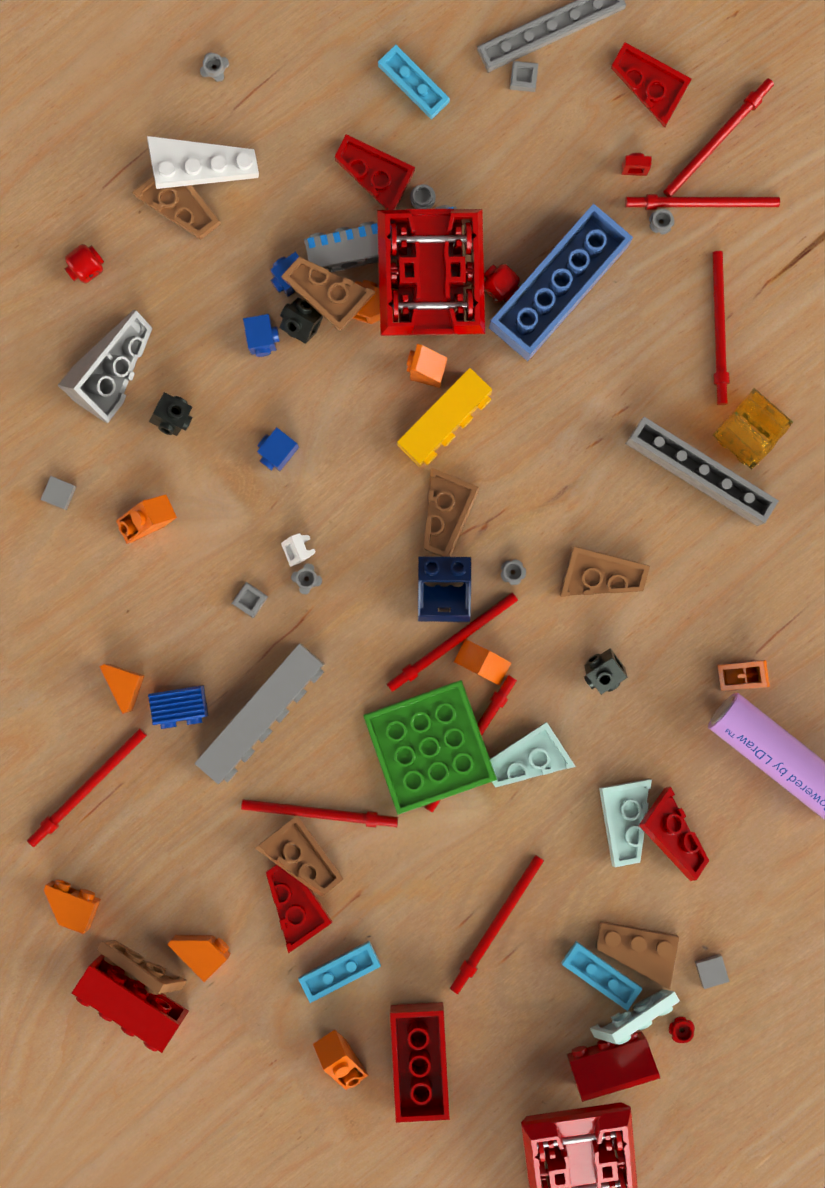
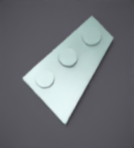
M547 722L490 758L497 780L492 781L495 788L576 767Z
M652 779L599 788L613 867L640 863L645 832L638 825L648 811L649 803H647L648 791L651 789Z
M662 989L636 1003L633 1006L634 1011L622 1014L617 1013L611 1017L612 1023L602 1028L597 1024L591 1027L590 1030L594 1038L620 1045L629 1041L631 1034L637 1030L648 1028L656 1017L670 1013L673 1010L672 1006L680 1000L674 991Z

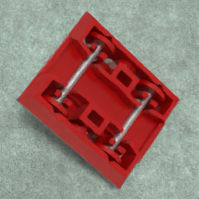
M483 209L377 210L380 336L485 334ZM462 225H464V235H462ZM462 242H464L465 255H471V262H466L465 256H463ZM390 252L391 256H396L397 254L398 266H396V263H391ZM471 285V289H466V296L464 302L463 288L469 287ZM464 308H465L466 320H467V321H465V322H464Z
M618 1102L529 1115L521 1122L529 1188H548V1185L549 1188H638L632 1114L629 1105Z

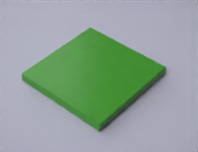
M462 680L363 715L397 815L497 780Z

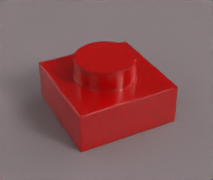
M642 153L626 155L622 163L621 175L647 176L651 168L652 156H645Z

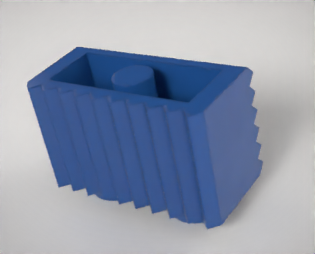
M204 685L148 694L152 724H160L161 729L177 727L176 722L186 720L187 725L203 723L202 717L208 716Z

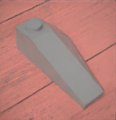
M133 310L70 369L58 386L75 403L108 423L124 403L126 387L129 380H133L135 364L138 357H141L152 327L137 310Z

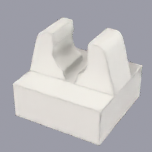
M299 533L281 542L290 567L300 564L315 554V549L306 550L304 544L310 540L309 535H301Z

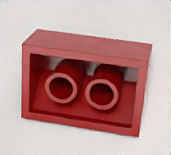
M642 1031L634 1032L631 1034L629 1041L620 1045L599 1040L597 1045L588 1048L587 1046H578L572 1049L571 1053L567 1054L582 1102L661 1079L649 1044Z

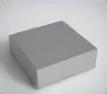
M513 61L510 90L535 92L538 63Z
M50 476L40 500L67 510L76 486Z
M246 582L232 604L254 618L268 596Z
M720 954L695 961L704 989L730 982Z

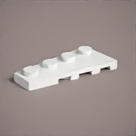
M147 136L156 189L259 177L254 149Z

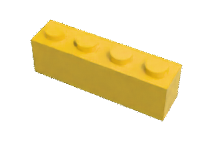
M469 368L397 441V446L418 467L423 463L429 465L438 455L435 451L441 445L446 447L455 438L453 433L460 426L464 429L473 420L474 417L471 414L477 408L482 410L492 400L489 397L492 393V388Z

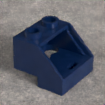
M418 556V622H470L471 557ZM424 582H464V584L460 587L453 585L446 587L435 585L430 587Z

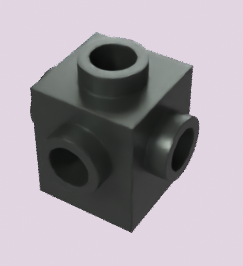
M298 297L291 304L287 303L280 314V317L283 319L279 328L288 333L289 336L306 344L317 333L323 316L306 300Z
M164 392L149 422L158 426L161 432L177 436L181 429L186 431L193 418L189 415L192 406L188 405L187 401L183 398L173 397Z
M611 648L602 654L593 655L588 659L587 664L584 665L586 672L584 676L585 681L591 689L596 687L601 695L606 691L611 692L615 690L623 680L628 678L624 665Z

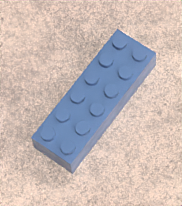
M593 203L491 319L489 329L526 361H529L628 248L633 237Z

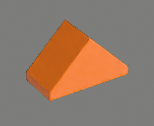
M466 639L454 660V663L499 686L511 665V662Z
M766 660L718 665L721 691L770 687Z
M111 664L99 666L122 714L133 711L144 675Z

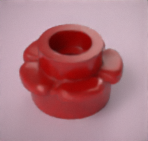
M677 1017L674 1022L670 1023L669 1033L672 1034V1039L675 1042L688 1043L694 1037L695 1026L691 1020H686L685 1017ZM684 1028V1031L680 1032L679 1029Z

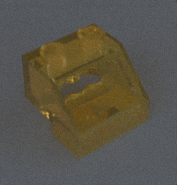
M753 388L721 423L713 436L721 446L728 448L735 454L739 462L747 465L752 470L774 448L793 421L758 390ZM740 416L744 417L749 424L745 423ZM750 425H753L758 432L754 431ZM759 433L763 434L768 441L763 439Z

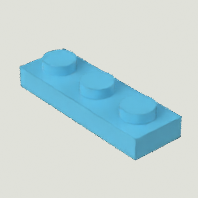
M397 45L378 61V67L431 120L450 102V98Z
M367 941L305 973L298 980L309 1002L312 1003L381 967V963L370 941Z
M575 941L561 962L564 967L627 1011L642 991L641 986L577 941Z

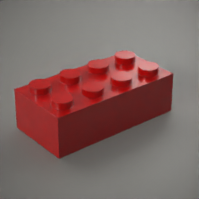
M101 954L88 966L73 989L72 994L76 996V1000L86 1007L91 1006L99 1011L98 1014L104 1020L114 1021L120 1025L121 1030L127 1035L137 1036L143 1040L144 1045L152 1051L158 1050L163 1053L189 1010L163 993L158 995L149 993L145 990L143 983L139 980L136 981L128 978L124 974L125 970L119 966L110 965L104 960L105 956Z
M443 1002L391 1005L390 1022L396 1123L450 1120Z

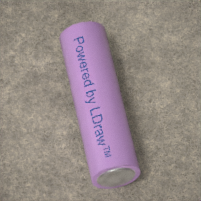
M737 692L732 694L717 709L708 724V728L825 820V761Z

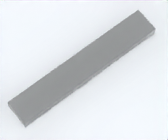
M576 0L477 46V51L489 73L624 10L626 3L624 0Z

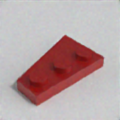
M624 42L611 66V69L664 127H666L692 78Z
M347 134L335 155V161L386 210H396L415 172L414 166Z
M666 787L638 826L690 881H695L701 875L709 859L695 832L690 831L684 820L686 815L682 808H678L673 798L675 794L672 788Z
M277 864L266 871L289 954L328 927L333 921L313 891Z

